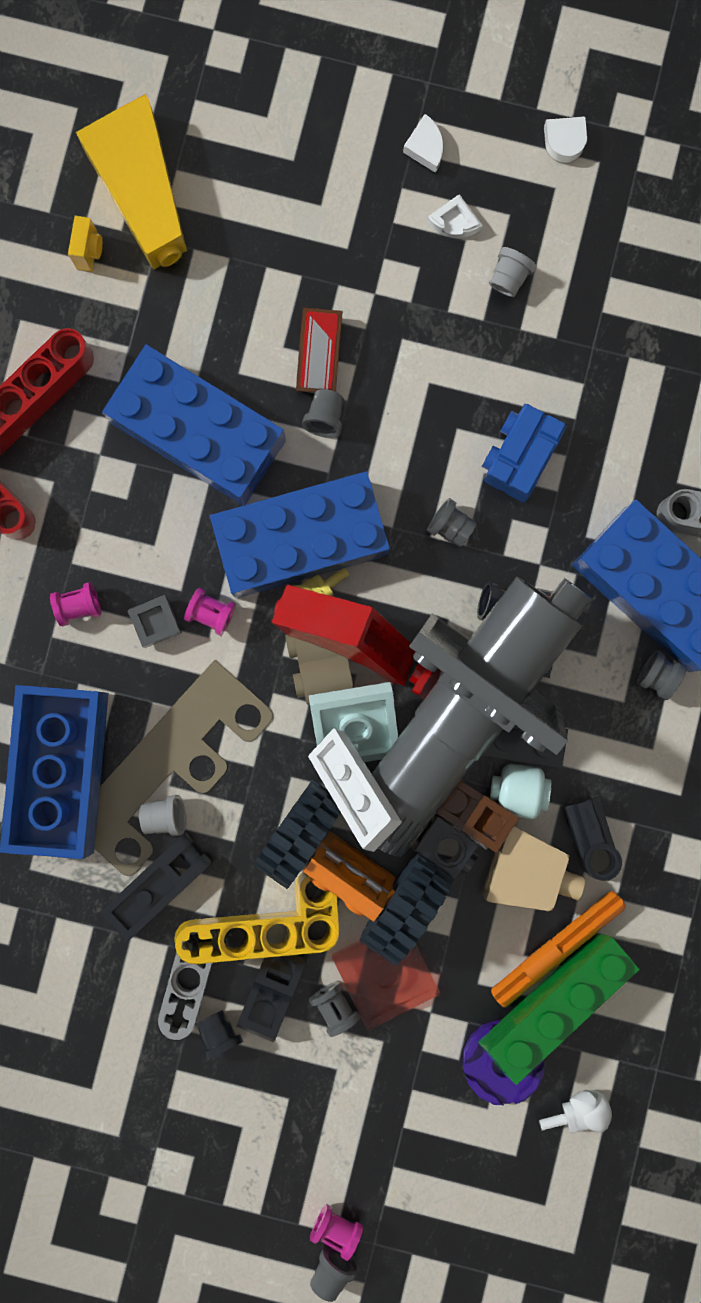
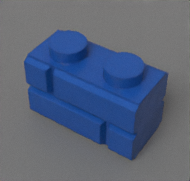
M525 403L519 414L511 411L500 431L506 435L501 448L492 446L481 466L488 470L483 481L521 502H526L566 430V424L550 415H545L544 412Z

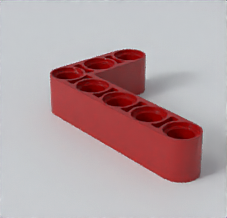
M65 328L54 333L0 385V456L92 367L94 361L93 351L82 335L75 329ZM80 346L77 356L71 359L64 358L68 348ZM51 373L48 384L36 387V380L40 375ZM22 400L19 412L8 415L9 405L14 401ZM0 480V533L14 540L25 539L35 529V516ZM18 510L20 514L19 522L13 528L7 529L5 525L7 515L12 511Z

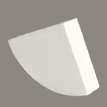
M425 114L405 143L403 153L436 173L441 163L443 140L435 122Z
M460 195L427 217V224L433 230L451 238L470 237L479 233L482 229V224Z

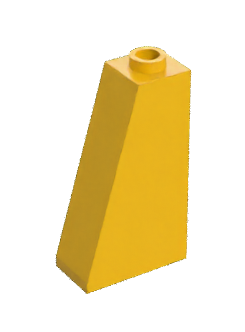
M144 94L77 131L76 134L87 157L154 270L159 266L166 267L174 264L180 259L182 253L187 251L157 123L147 95Z

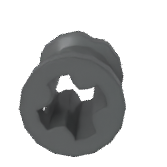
M339 980L326 985L309 998L311 1006H317L327 1023L328 1028L326 1032L329 1037L345 1032L361 1019L359 1012L351 1009L341 991L343 985ZM331 1002H334L335 1006L339 1011V1015L335 1014L334 1010L330 1005Z

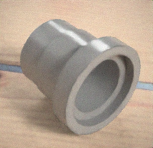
M502 247L498 254L500 261L494 270L489 285L506 296L515 297L527 275H532L537 266L524 254L508 247Z
M171 795L163 801L142 804L139 810V822L142 832L144 834L170 833L171 836L183 835L186 827V813L182 798L179 795Z

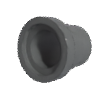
M328 389L315 391L309 413L303 417L302 427L316 436L325 438L338 437L342 430L340 417L344 398L339 393Z
M448 498L434 515L427 531L434 536L438 533L448 541L461 547L472 534L477 522L456 507L457 502Z
M325 1245L320 1252V1263L310 1281V1286L318 1297L325 1301L333 1302L344 1290L346 1284L355 1279L360 1267L354 1255L346 1261L340 1257V1252Z

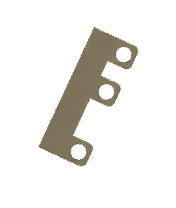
M214 660L100 786L95 850L123 875L131 876L135 874L152 855L153 847L144 836L128 823L130 818L173 771L197 792H208L226 772L227 764L202 738L220 719L243 741L251 742L271 722L273 718L271 709L221 664ZM246 704L256 706L261 713L259 725L252 730L240 728L235 720L237 710ZM197 756H208L215 764V773L207 781H198L190 774V763ZM124 838L136 840L141 847L139 859L132 864L120 862L115 854L116 845Z

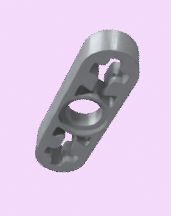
M217 929L210 930L213 939L209 940L212 942L213 950H217L218 946L216 939ZM189 938L187 941H182V943L189 945L191 951L194 950L195 940ZM176 952L158 1017L159 1029L167 1038L180 1040L192 1032L198 1019L213 963H206V965L204 963L190 964L181 960ZM184 968L195 969L200 975V985L191 990L183 988L178 982L179 971ZM172 993L179 998H172ZM180 998L188 1000L183 1011V1018L189 1020V1023L183 1022L180 1028H176L173 1026V1019L168 1017V1015L174 1014ZM190 999H195L196 1002H195V1004H193V1003H192L191 1001H189V1000H190Z

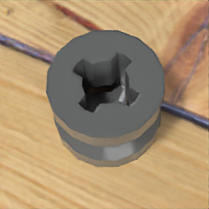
M656 650L644 664L638 676L637 685L644 689L650 687L657 691L658 697L668 700L679 688L686 674L687 666L681 662H670L666 659L663 652Z

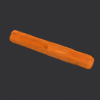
M614 891L604 895L491 989V993L496 1001L503 1008L509 1006L622 913L626 908L624 901Z

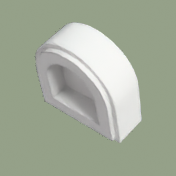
M585 117L546 120L544 125L545 144L548 154L554 160L563 163L572 162L582 154L587 141Z

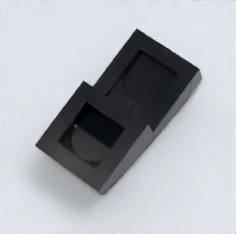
M299 955L264 958L236 1027L274 1043L297 988L307 958Z

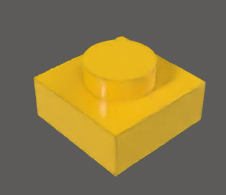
M75 216L68 256L77 270L93 272L94 260L99 259L102 253V236L98 234L91 218Z

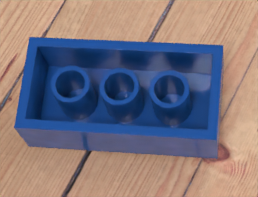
M145 344L102 411L113 426L242 506L246 505L286 442L284 429Z
M367 471L209 515L231 594L236 599L309 579L317 574L323 575L341 570L342 568L387 557L390 550Z
M635 499L622 509L573 562L572 566L676 662L686 665L687 672L701 671V558Z
M15 685L0 853L85 859L94 854L108 692Z

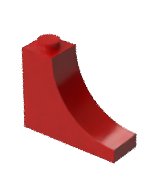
M291 585L286 586L282 598L278 600L275 606L274 617L271 623L288 636L346 657L374 671L391 683L401 686L405 685L414 661L413 655L416 651L409 647L411 643L373 607Z

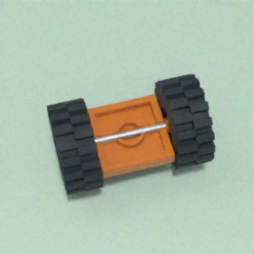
M312 779L266 844L253 866L288 889L310 859L303 872L310 876L312 883L319 889L331 891L344 900L348 909L356 915L369 918L359 941L392 965L397 966L401 960L405 959L410 949L412 950L415 947L420 936H423L428 929L427 927L431 920H434L439 907L443 905L447 898L445 896L449 893L454 879L421 854H416L402 870L400 876L396 878L330 831L341 811L327 788Z

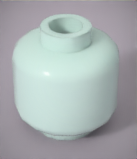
M510 763L504 766L501 776L493 775L490 799L498 801V805L518 818L534 820L540 815L541 811H548L551 779H546L543 770L539 767Z

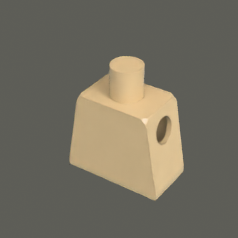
M514 826L498 852L494 853L481 895L486 901L491 903L552 911L558 894L575 900L580 899L585 886V877L566 871L569 861L568 854Z

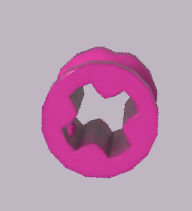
M91 582L84 583L83 588L60 594L59 592H54L50 594L53 614L59 626H68L69 621L88 615L96 618L102 614L97 592Z
M199 587L188 604L184 620L190 623L196 620L215 629V634L222 637L233 617L236 604L233 602L225 604L206 595L205 590Z
M326 1204L314 1223L309 1239L314 1244L319 1241L340 1252V1257L348 1261L356 1250L364 1226L357 1221L353 1224L333 1213L332 1206Z

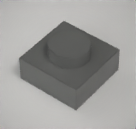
M166 595L127 610L143 648L150 647L182 633Z

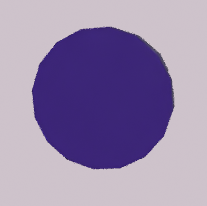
M495 1020L481 1025L470 1035L463 1049L462 1066L469 1086L479 1098L493 1105L504 1106V1104L513 1102L517 1104L525 1101L538 1089L544 1076V1060L515 1085L503 1074L478 1043L480 1039L501 1021Z

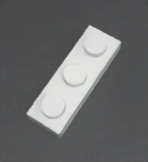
M333 728L308 757L362 849L374 852L402 822L345 731Z

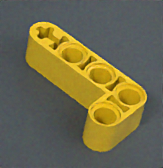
M302 872L295 881L296 911L186 921L178 927L175 933L176 952L181 960L187 963L202 964L328 951L335 946L339 936L337 895L331 891H324L319 898L308 899L305 889L311 880L310 876ZM314 921H325L327 924L325 936L319 940L309 939L308 928ZM275 924L285 925L287 928L285 939L278 944L269 943L266 939L269 928ZM236 927L244 929L247 935L245 942L241 946L233 948L224 943L225 935L230 929ZM217 929L216 939L219 946L217 950H213L211 941L198 943V950L191 951L188 944L182 943V941L189 940L191 932H198L199 939L202 940L213 939L210 930Z

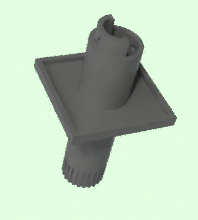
M516 576L469 640L433 613L409 646L416 651L413 658L432 672H435L437 668L442 672L438 682L415 711L413 719L371 773L402 822L378 847L381 851L395 857L403 856L475 761L480 760L503 729L509 733L515 725L524 731L522 738L540 752H544L548 748L557 755L568 742L561 707L535 689L583 626L578 618L582 612L587 614L592 602L590 596L565 577L550 597H548L527 581Z

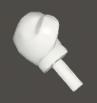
M582 1090L570 1099V1102L562 1103L564 1114L541 1119L539 1122L542 1131L567 1124L570 1134L589 1129L601 1133L608 1129L612 1119V1111L603 1093L597 1090Z

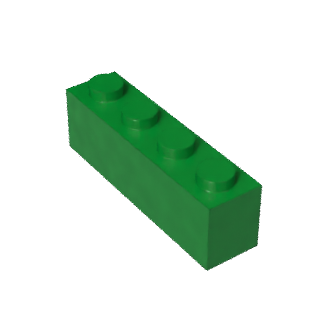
M596 933L480 1039L478 1043L503 1074L517 1085L640 969L613 937Z

